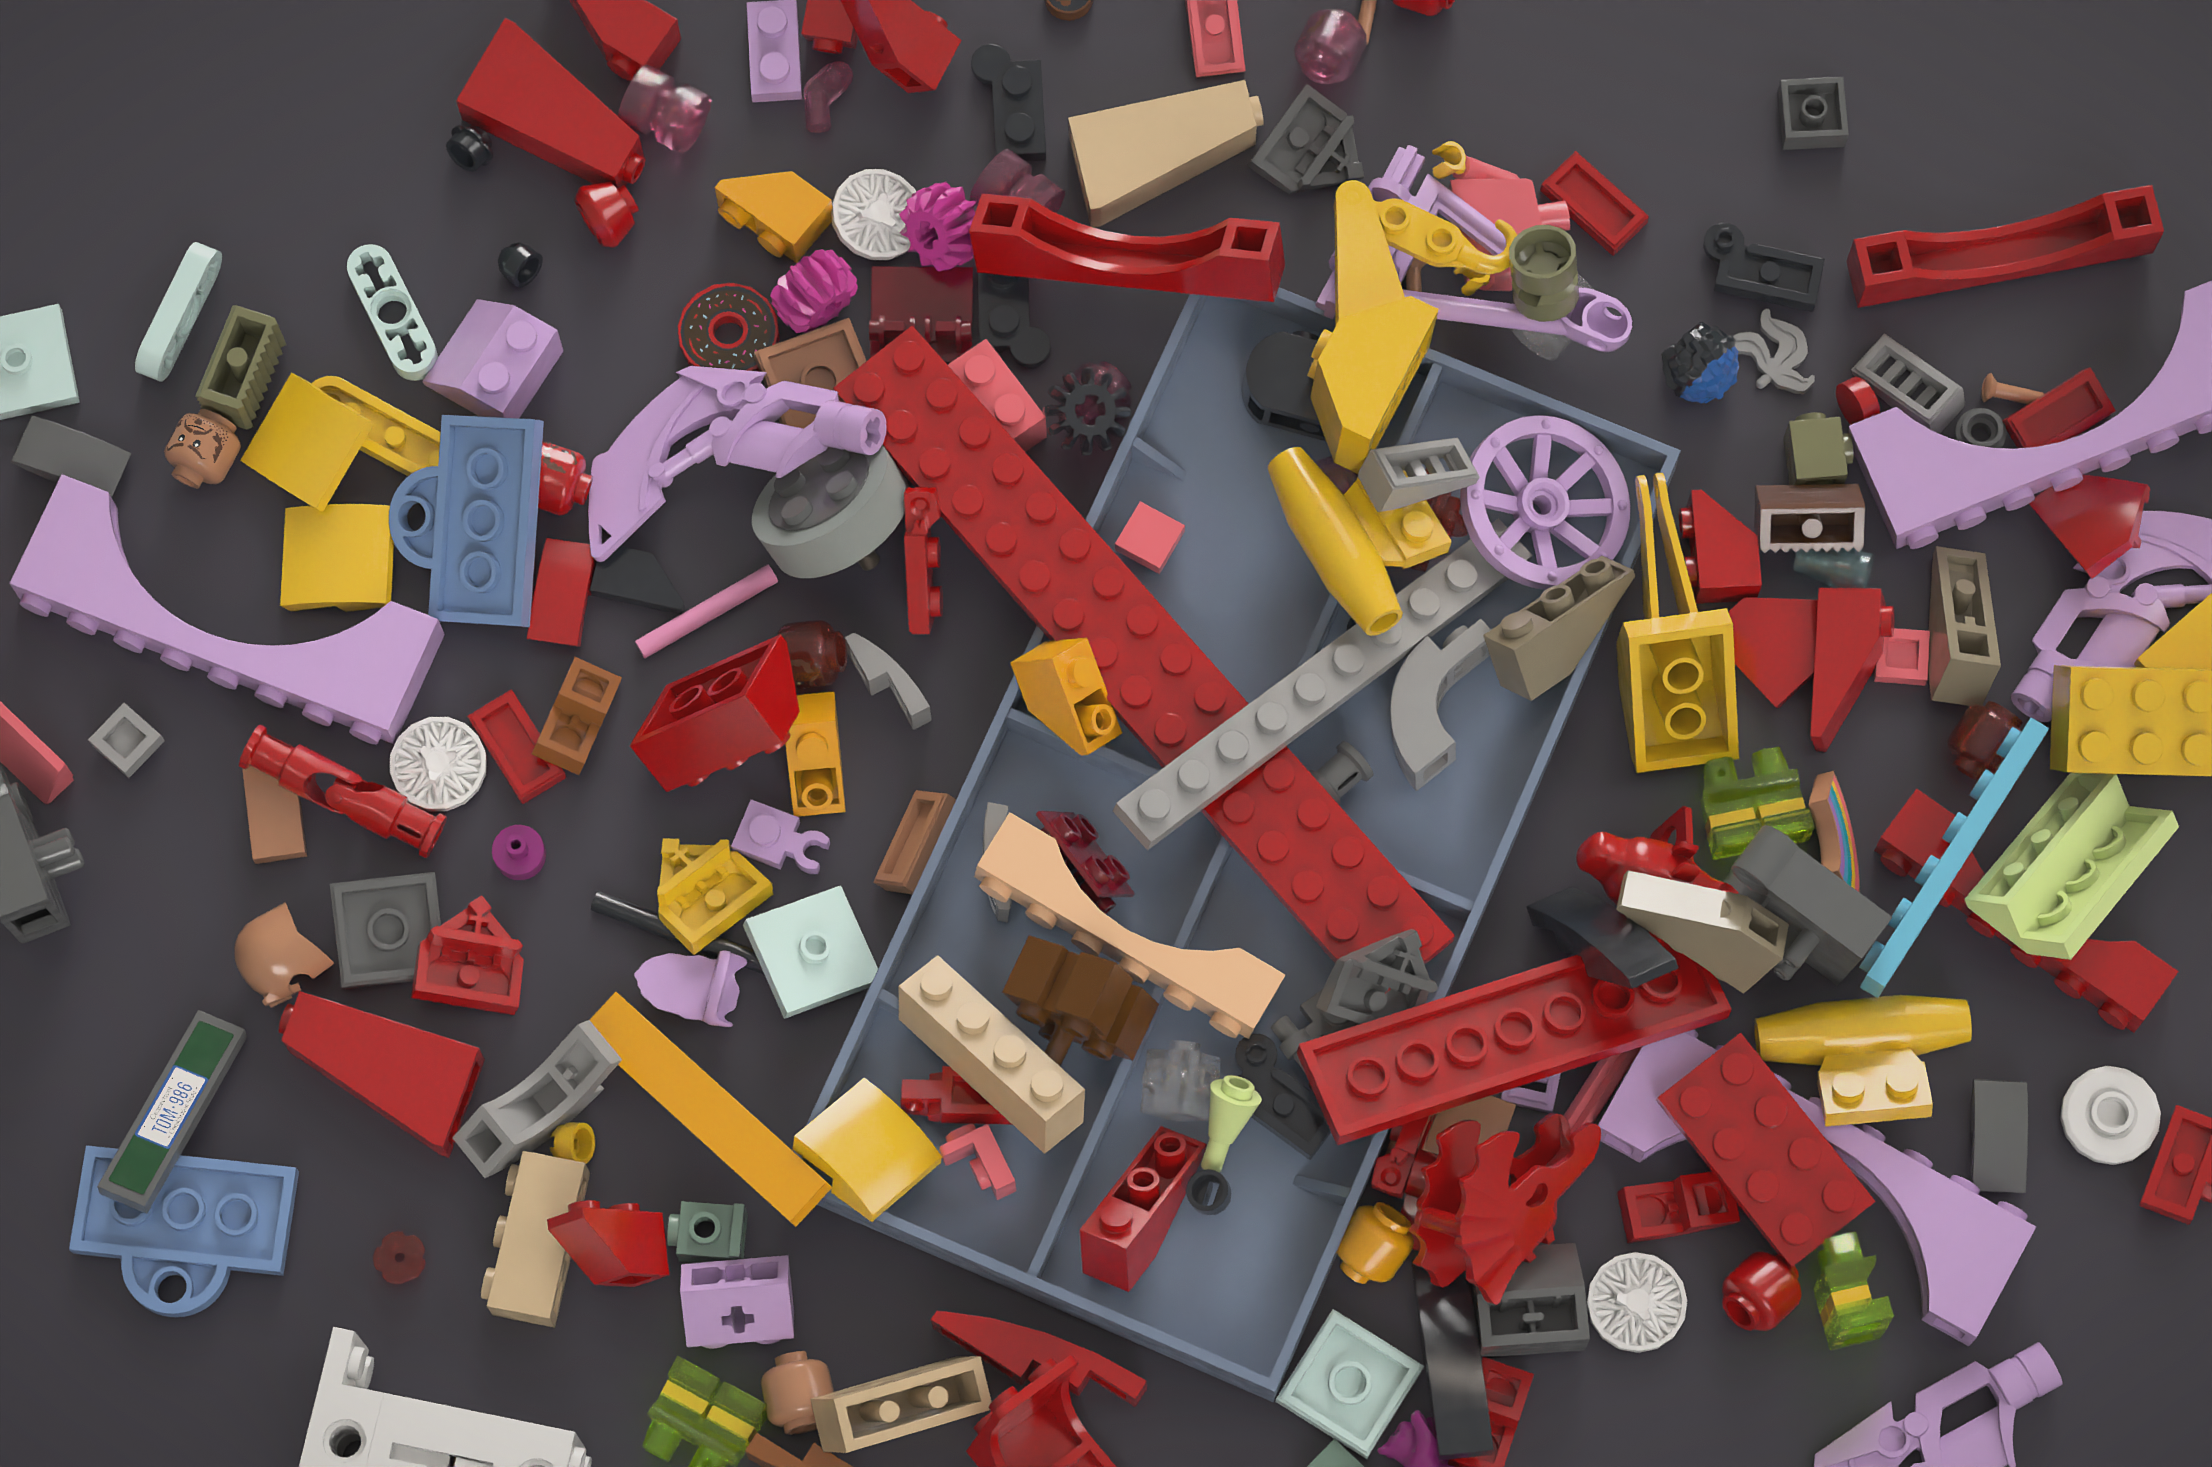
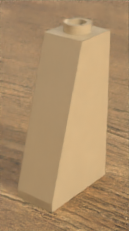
M1246 81L1232 82L1069 117V140L1090 226L1093 228L1102 226L1256 145L1257 126L1264 125L1263 114L1258 96L1249 97Z

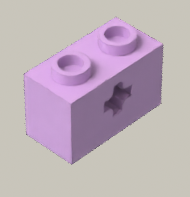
M788 1255L681 1264L680 1294L687 1347L703 1346L715 1349L732 1343L757 1342L760 1344H772L781 1339L794 1338V1305Z

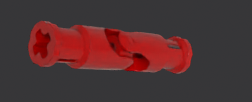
M258 725L253 731L239 760V767L245 770L253 767L277 779L278 786L330 811L346 814L352 821L385 839L393 836L419 849V855L427 858L432 852L446 824L447 816L441 813L437 816L431 815L407 803V796L375 782H367L354 771L301 744L293 747L267 734V728L262 725ZM316 773H328L337 777L333 785L327 789L326 794L316 782Z

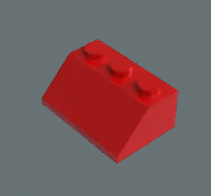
M781 634L665 686L631 742L630 748L666 792L685 784L689 787L696 786L717 770L724 767L727 770H733L742 765L750 756L762 751L766 754L773 753L789 740L791 736L789 730L797 718L800 709L787 641Z

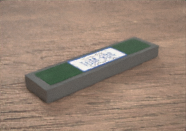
M200 1010L197 1011L100 1180L97 1188L101 1195L146 1214L148 1213L247 1039L244 1028Z

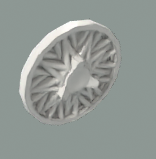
M865 169L850 175L837 189L832 202V225L840 241L853 253L870 260H891L905 254L909 250L911 243L909 238L900 234L906 224L900 218L899 213L907 206V199L911 198L912 194L916 192L915 188L900 175L884 169Z
M428 717L411 724L397 738L390 754V775L397 791L407 796V801L411 805L429 812L449 811L466 804L479 791L486 776L487 755L479 736L465 723L450 717Z
M2104 1066L2088 1070L2072 1082L2062 1099L2060 1119L2065 1137L2078 1153L2094 1162L2116 1165L2133 1161L2149 1149L2159 1132L2161 1111L2156 1094L2143 1078L2124 1068Z
M1634 1252L1616 1256L1600 1267L1589 1285L1587 1308L1591 1324L1603 1340L1620 1350L1641 1353L1658 1349L1674 1338L1685 1320L1687 1297L1683 1281L1672 1266L1654 1255Z

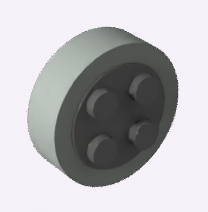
M882 445L874 455H865L846 451L845 449L828 447L826 451L803 463L785 476L776 478L775 474L764 487L752 513L754 533L784 573L797 578H817L843 570L856 562L865 571L871 570L878 565L880 557L875 552V549L888 538L901 521L905 513L904 492L909 487V484Z

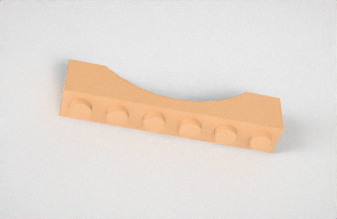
M1010 812L977 864L974 877L981 881L979 887L989 896L1001 902H1007L1009 898L1027 908L1026 916L1038 925L1050 930L1055 925L1073 935L1071 942L1082 951L1094 956H1099L1102 952L1119 962L1118 965L1133 978V981L1144 984L1146 980H1149L1165 990L1163 996L1175 1006L1186 1011H1190L1192 1007H1195L1210 1016L1209 1023L1211 1026L1229 1037L1237 1038L1238 1034L1249 1039L1285 977V974L1241 948L1217 951L1186 950L1150 941L1125 929L1103 913L1080 889L1063 860L1056 839Z

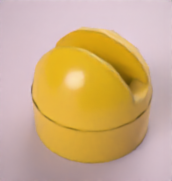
M568 1122L557 1126L551 1133V1137H554V1147H550V1152L554 1157L584 1162L585 1164L591 1160L595 1150V1136L589 1124Z

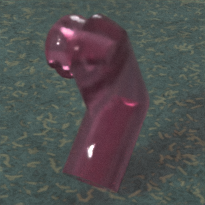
M843 61L829 63L821 68L805 84L804 104L807 131L822 133L831 129L830 105L847 90L853 81V71L847 63Z

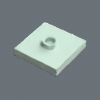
M55 304L0 316V420L80 403L60 305Z
M841 885L748 918L743 924L784 1019L870 988L877 973L878 967Z
M1332 1309L1277 1396L1276 1402L1367 1459L1421 1374L1424 1366Z

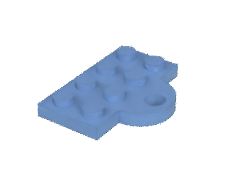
M442 415L438 466L425 467L415 471L397 488L389 509V529L395 546L408 561L419 567L431 569L429 616L442 622L530 627L544 421ZM420 503L425 510V522L420 529L414 531L408 524L407 515L409 509L414 504Z
M86 1146L69 1250L73 1254L121 1259L124 1282L133 1297L146 1309L166 1317H185L196 1314L209 1307L221 1295L227 1285L231 1270L284 1276L299 1171L296 1167L180 1155L146 1214L99 1193L97 1186L118 1149ZM178 1275L183 1277L186 1281L184 1296L173 1303L161 1301L158 1295L160 1283L168 1276Z

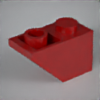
M1691 490L1686 508H1679V531L1681 539L1689 538L1691 556L1684 557L1691 587L1694 588L1696 604L1739 602L1744 597L1758 598L1762 587L1758 536L1703 490Z
M586 1200L571 1203L568 1205V1212L547 1219L549 1232L594 1285L636 1287L670 1275L662 1212L640 1211V1205L637 1203L618 1204L605 1209L600 1208L599 1201Z

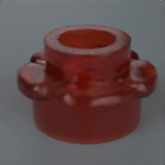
M392 1232L382 1239V1245L375 1249L373 1254L374 1266L382 1272L383 1279L389 1283L402 1284L405 1281L413 1280L422 1273L425 1267V1260L423 1259L425 1247L421 1240L414 1235L405 1236L403 1232ZM397 1253L404 1254L405 1258L402 1262L395 1261Z

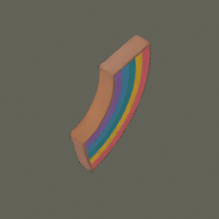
M1834 771L1818 774L1814 780L1808 805L1819 838L1821 864L1860 893L1859 865L1855 838L1843 793Z

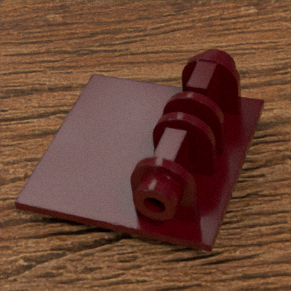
M872 266L871 320H869L870 358L912 325L946 364L951 363L972 348L973 267H953L949 270L944 269L938 272L935 267Z
M1038 811L1036 813V816L1044 825L1041 831L1056 839L1069 871L1075 868L1078 870L1072 876L1077 884L1082 883L1079 886L1080 889L1103 913H1109L1116 906L1112 897H1133L1135 895L1134 891L1127 884V881L1130 879L1128 871L1113 855L1106 856L1095 841L1099 838L1098 832L1082 814L1075 815L1074 812Z

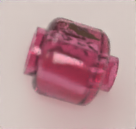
M1340 9L1319 10L1309 17L1294 48L1295 59L1304 75L1316 83L1331 84L1342 82L1350 78L1355 71L1367 46V37L1361 24L1349 12Z

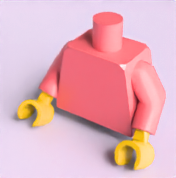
M1448 141L1432 150L1433 155H1438L1445 161L1433 167L1434 177L1444 179L1452 174L1455 180H1450L1449 190L1495 224L1497 220L1501 219L1511 225L1517 235L1535 225H1551L1564 231L1570 230V217L1566 201L1538 205L1532 180L1527 178L1520 179L1517 174L1466 156L1463 148L1454 141ZM1460 230L1461 233L1478 251H1481L1487 255H1493L1484 247H1482L1479 243H1477L1475 240L1469 237L1466 233ZM1510 267L1501 273L1490 275L1477 273L1467 268H1456L1453 271L1456 275L1463 274L1465 285L1461 287V291L1465 296L1473 295L1478 289L1485 291H1512Z

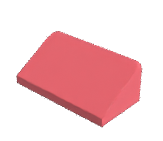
M0 701V762L44 804H49L74 781V775L67 765Z

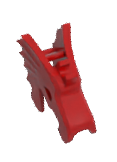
M1549 1113L1534 1125L1535 1144L1517 1157H1513L1520 1138L1518 1132H1499L1478 1145L1481 1124L1475 1120H1461L1436 1135V1142L1439 1147V1154L1432 1164L1421 1168V1173L1425 1180V1189L1416 1201L1418 1210L1415 1215V1223L1409 1228V1231L1420 1241V1250L1413 1264L1428 1271L1431 1283L1442 1288L1448 1286L1466 1270V1280L1479 1288L1484 1300L1495 1305L1499 1304L1517 1267L1523 1261L1531 1263L1537 1258L1533 1250L1540 1242L1550 1245L1555 1240L1553 1227L1557 1220V1201L1593 1162L1601 1140V1129L1597 1124L1586 1122L1571 1133L1569 1123L1563 1115ZM1509 1175L1511 1176L1510 1187L1508 1185Z

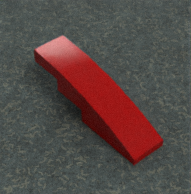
M938 1310L931 1318L934 1330L971 1354L981 1356L982 1361L1020 1385L1024 1384L1034 1368L1037 1369L1048 1359L1053 1358L1058 1364L1069 1355H1073L1079 1364L1070 1376L1069 1391L1078 1397L1090 1379L1134 1407L1137 1406L1147 1390V1381L1098 1353L1046 1332L994 1318Z

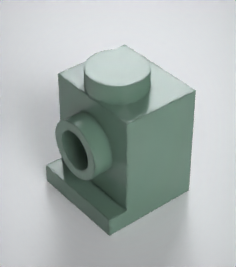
M681 1201L680 1214H670L667 1233L668 1246H677L676 1255L679 1262L702 1263L744 1259L748 1220L745 1204L734 1203V1205ZM703 1221L712 1222L715 1225L714 1233L708 1238H701L695 1233L697 1225Z

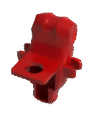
M1686 806L1679 808L1655 829L1650 838L1634 837L1627 839L1607 832H1598L1588 837L1577 850L1576 862L1579 869L1591 874L1594 879L1599 881L1604 892L1616 905L1619 900L1623 876L1627 871L1739 894L1732 885L1709 876L1694 862V855L1697 853L1699 846L1693 844L1692 809ZM1676 829L1675 845L1667 843L1671 833Z

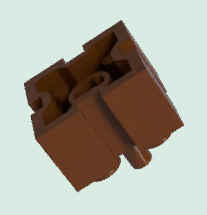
M1030 935L1002 991L1004 995L1018 1006L1016 1014L1019 1017L1040 1027L1038 1034L1049 1041L1044 1052L1060 1067L1071 1043L1081 1044L1082 1041L1081 1048L1084 1051L1102 1060L1110 1061L1112 1056L1116 1055L1133 1061L1159 1006V1003L1142 987L1132 985L1133 978L1116 962L1085 952L1076 954L1068 951L1062 945Z

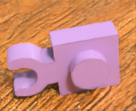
M750 800L731 848L732 851H738L745 857L780 870L787 856L795 859L797 866L802 871L809 874H818L820 870L819 863L806 858L804 853L808 847L813 845L829 849L830 840L824 833L819 831H807L803 834L797 833L800 825L799 817Z

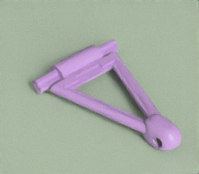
M1408 145L1406 149L1399 147L1383 178L1373 179L1368 187L1373 200L1377 202L1396 198L1404 200L1435 216L1438 213L1493 255H1498L1505 249L1506 239L1496 229L1495 224L1430 174H1427L1416 196H1412L1409 193L1425 162V157L1417 154V148ZM1388 245L1400 283H1402L1414 257ZM1335 251L1329 260V266L1333 272L1315 304L1317 308L1324 310V316L1331 319L1335 317ZM1579 288V300L1575 308L1568 315L1555 321L1539 322L1525 317L1517 310L1515 304L1403 290L1405 297L1412 296L1439 309L1437 319L1565 335L1574 342L1600 352H1612L1619 349L1627 342L1632 330L1631 315L1619 300L1589 288ZM1607 307L1618 310L1622 316L1611 314Z

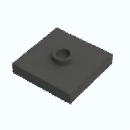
M435 872L330 884L341 989L412 982L420 942L427 938L432 928L437 925L441 926Z

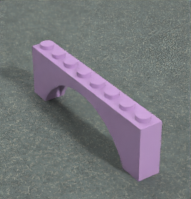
M2212 280L2184 292L2178 335L2167 360L2151 384L2133 403L2118 415L2080 436L2054 444L2030 448L2008 449L1977 446L1936 433L1910 418L1898 407L1850 425L1849 433L1852 438L1853 452L1895 548L1898 549L1908 544L1910 549L1926 546L1939 537L1938 532L1956 525L1959 530L1971 528L1983 522L1987 518L1986 513L2005 506L2007 511L2021 508L2035 499L2034 494L2053 486L2054 491L2066 490L2083 480L2082 474L2101 468L2103 472L2116 470L2129 463L2131 455L2148 448L2151 453L2166 450L2179 442L2178 436L2196 429L2199 434L2211 432Z
M61 475L9 583L19 599H21L19 604L37 615L47 617L50 611L67 617V624L81 632L95 635L97 629L113 635V641L125 649L136 653H142L144 648L162 654L160 659L174 668L189 671L190 667L193 666L209 672L207 677L218 685L235 690L237 685L240 684L255 690L254 695L269 705L283 708L285 702L303 709L302 715L311 721L324 726H330L332 721L350 727L349 733L356 738L375 745L378 744L380 739L395 745L445 635L438 619L392 601L356 626L338 634L305 643L275 646L254 645L208 634L187 624L167 611L152 598L133 575L122 548L118 524V508L109 492L65 475Z
M1695 1030L1642 1046L1598 1124L1601 1129L1600 1141L1640 1163L1657 1151L1677 1142L1687 1140L1657 1103L1656 1098L1723 1046L1717 1045L1714 1049L1697 1039L1698 1033ZM1774 1073L1850 1170L1878 1195L1897 1221L1912 1252L1919 1276L1922 1298L1921 1320L1963 1344L1970 1346L1981 1331L2036 1226L2027 1222V1214L2016 1206L2004 1201H1999L1998 1205L1978 1195L1980 1189L1969 1180L1957 1175H1952L1949 1179L1931 1169L1933 1163L1922 1154L1910 1149H1904L1902 1153L1884 1143L1885 1136L1869 1125L1861 1123L1857 1124L1856 1127L1851 1124L1825 1127L1820 1099L1810 1097L1808 1101L1790 1091L1791 1084Z

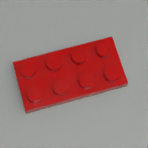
M1739 1033L1656 1098L1657 1103L1789 1268H1792L1876 1202L1742 1033Z

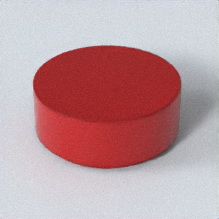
M1854 376L1837 385V402L1842 414L1850 425L1880 414L1877 397L1864 379Z

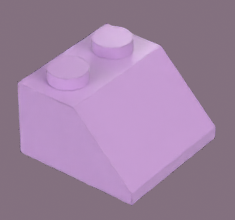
M477 299L436 360L432 369L424 378L423 384L480 417L519 419L563 353L558 330L514 305Z

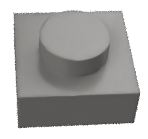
M123 703L88 741L126 777L130 778L160 747L164 739L128 705Z

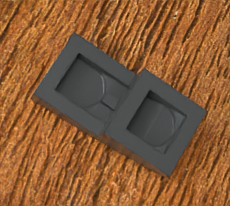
M32 415L10 463L56 484L61 475L68 476L107 491L112 498L131 453L83 432Z
M1973 1079L1970 1132L1973 1134L1970 1182L1974 1183L1980 1191L2026 1193L2028 1156L2027 1082Z

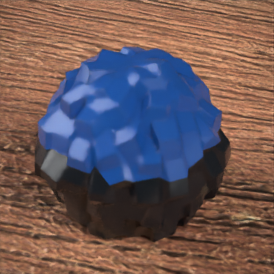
M1699 322L1685 333L1677 344H1672L1661 353L1666 385L1674 390L1676 396L1687 401L1702 404L1708 403L1714 398L1721 399L1724 396V392L1737 382L1739 352L1735 347L1736 339L1732 335L1724 333L1717 326L1710 327L1704 322Z

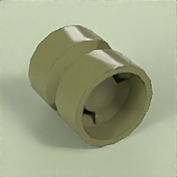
M1535 225L1523 230L1513 239L1509 247L1513 302L1521 314L1535 321L1546 322L1563 318L1575 308L1579 300L1576 244L1571 235L1555 226Z

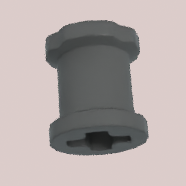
M1342 741L1336 747L1337 753L1317 771L1309 770L1339 806L1340 798L1360 780L1367 782L1374 776L1365 758L1346 741Z

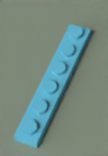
M2030 718L2022 732L2012 727L1996 754L2004 758L2002 764L1995 774L1985 769L1969 795L1977 801L1968 817L1958 812L1943 835L1942 839L1950 843L1942 858L1938 859L1930 855L1916 877L1915 882L1923 886L1913 903L1903 898L1893 913L1892 919L1887 925L1894 928L1895 931L1885 946L1875 941L1859 968L1868 974L1860 988L1879 998L2049 730L2048 727L2033 718Z

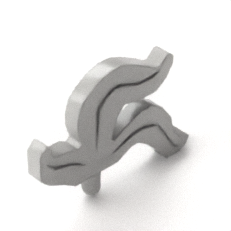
M1764 309L1760 317V329L1771 341L1778 344L1775 357L1770 358L1769 349L1764 339L1759 334L1753 332L1738 333L1733 336L1736 339L1735 347L1739 352L1738 354L1751 356L1756 363L1757 369L1763 374L1756 381L1757 388L1763 389L1771 382L1777 389L1794 394H1804L1814 385L1815 376L1811 375L1809 378H1803L1793 369L1799 367L1807 357L1808 346L1806 338L1798 327L1771 318L1770 310Z

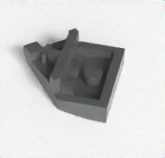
M1306 84L1247 166L1288 194L1340 185L1350 180H1362L1364 178L1362 162L1358 160L1352 128L1355 124L1353 115L1347 116L1346 112Z
M1410 929L1339 958L1326 981L1316 1008L1362 1024L1425 1004L1429 992L1437 991L1438 987L1436 982L1429 978L1419 950L1422 943L1418 932Z

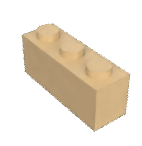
M522 1151L520 1164L511 1165L505 1188V1195L512 1196L507 1217L499 1216L493 1239V1246L500 1248L496 1267L487 1268L481 1290V1298L488 1300L487 1308L493 1316L555 1328L571 1257L549 1232L547 1219L568 1212V1205L571 1203L584 1201L590 1172L584 1162Z
M981 1356L952 1357L810 1399L823 1452L848 1453L989 1411L988 1406L991 1404Z

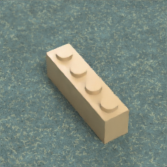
M937 955L899 985V1020L1044 1154L1084 1122L1085 1089L941 957Z

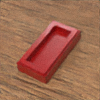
M1577 151L1541 184L1540 191L1552 202L1566 201L1569 217L1612 256L1621 250L1648 223L1649 216Z
M2091 367L2078 372L2002 421L2017 448H2030L2074 438L2116 410Z
M512 689L467 716L522 805L567 778L561 767L532 755L540 733Z

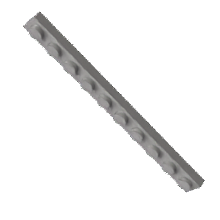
M1499 518L1491 523L1498 537L1507 529ZM1468 540L1396 594L1403 615L1395 626L1379 635L1369 636L1358 624L1354 625L1119 800L1113 812L1148 851L1411 653L1426 636L1431 638L1509 578L1491 566L1480 554L1472 540ZM1519 540L1510 549L1516 555L1529 562L1533 556Z

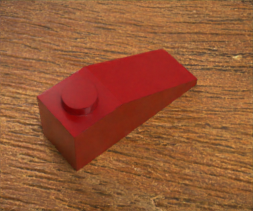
M569 0L606 59L608 67L625 80L632 81L633 78H636L648 86L681 40L677 18L646 0Z
M1819 588L1810 734L1816 752H1826L1876 668V663L1883 654L1884 637H1893L1894 606H1886L1882 589Z

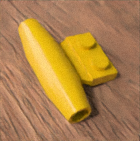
M1301 447L1290 448L1278 454L1267 467L1286 521L1325 587L1367 635L1375 636L1388 631L1400 621L1403 613L1385 566L1402 567L1404 570L1448 553L1452 542L1427 500L1394 510L1377 512L1359 477L1343 495L1338 487ZM1403 470V473L1405 474V476H1406V478H1407L1408 475H1407V473L1405 472V470Z
M1893 995L1879 998L1871 997L1817 1002L1756 1018L1754 1020L1756 1051L1763 1061L1821 1065L1818 1071L1817 1085L1825 1127L1932 1117L1933 1103L1925 1062H1921L1917 1055L1971 1042L1972 1025L1970 1009L1966 999Z

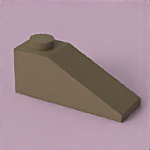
M1936 546L1933 552L1928 630L1930 631L1928 677L1931 700L1981 708L2001 667L1985 553Z

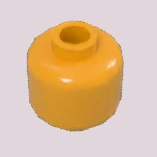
M1377 1202L1374 1206H1359L1352 1215L1337 1251L1338 1256L1342 1260L1340 1269L1352 1280L1361 1284H1366L1368 1280L1376 1282L1390 1281L1412 1251L1414 1240L1409 1232V1228L1412 1226L1410 1221L1399 1211L1382 1202Z

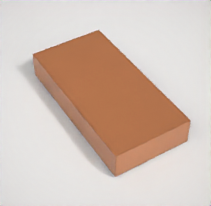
M249 767L246 770L242 768L252 858L255 864L307 857L300 796L278 786L277 779L253 767Z
M916 790L874 880L875 884L886 891L913 894L955 804V798L945 793Z

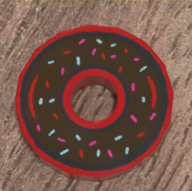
M736 283L712 285L695 294L683 308L678 324L680 349L689 366L760 372L754 359V352L775 345L780 341L777 315L768 299L752 287ZM725 323H734L743 329V334L737 342L724 344L715 338L716 330Z

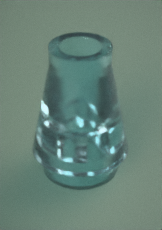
M1833 547L1828 552L1823 548L1818 552L1811 548L1807 553L1801 548L1796 554L1794 571L1804 573L1833 588H1866L1873 566L1874 554L1864 552L1863 548L1858 552L1854 547L1848 552L1844 548L1838 552Z

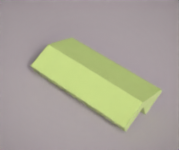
M2070 773L1964 900L1970 910L2027 954L2071 960L2179 828L2173 811L2129 806L2117 774Z

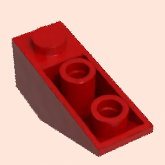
M840 0L871 64L907 93L936 90L962 41L947 29L948 24L942 17L930 11H924L911 0Z
M1163 1126L1158 1128L1081 1227L1080 1243L1083 1274L1127 1292L1133 1288L1155 1259L1185 1197L1187 1184L1196 1173L1207 1147L1206 1143Z

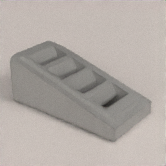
M1885 333L1851 369L1854 376L1864 379L1874 393L1892 408L1898 407L1916 422L1939 434L1965 406L1964 392L1961 386ZM1890 356L1896 360L1882 377L1875 374ZM1908 370L1911 374L1898 388H1895L1893 384ZM1922 383L1925 384L1927 388L1915 401L1911 399V395Z
M1458 437L1371 449L1358 473L1359 480L1377 512L1402 508L1474 485L1480 478ZM1444 458L1451 471L1446 472L1439 459ZM1422 464L1425 465V467L1427 468L1429 474L1426 473V471H1425L1424 467L1422 466ZM1403 470H1405V472L1407 473V475H1408L1407 478H1406L1405 474L1403 473Z

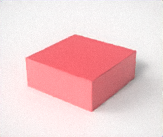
M1140 501L1115 542V551L1160 574L1184 534L1185 525Z
M1894 628L1893 637H1884L1883 654L1874 669V682L1925 686L1928 681L1930 631Z

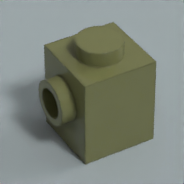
M1813 412L1802 414L1796 417L1795 421H1789L1783 438L1789 485L1845 484L1848 476L1847 464L1853 463V443L1850 433H1842L1841 418H1826L1824 413Z

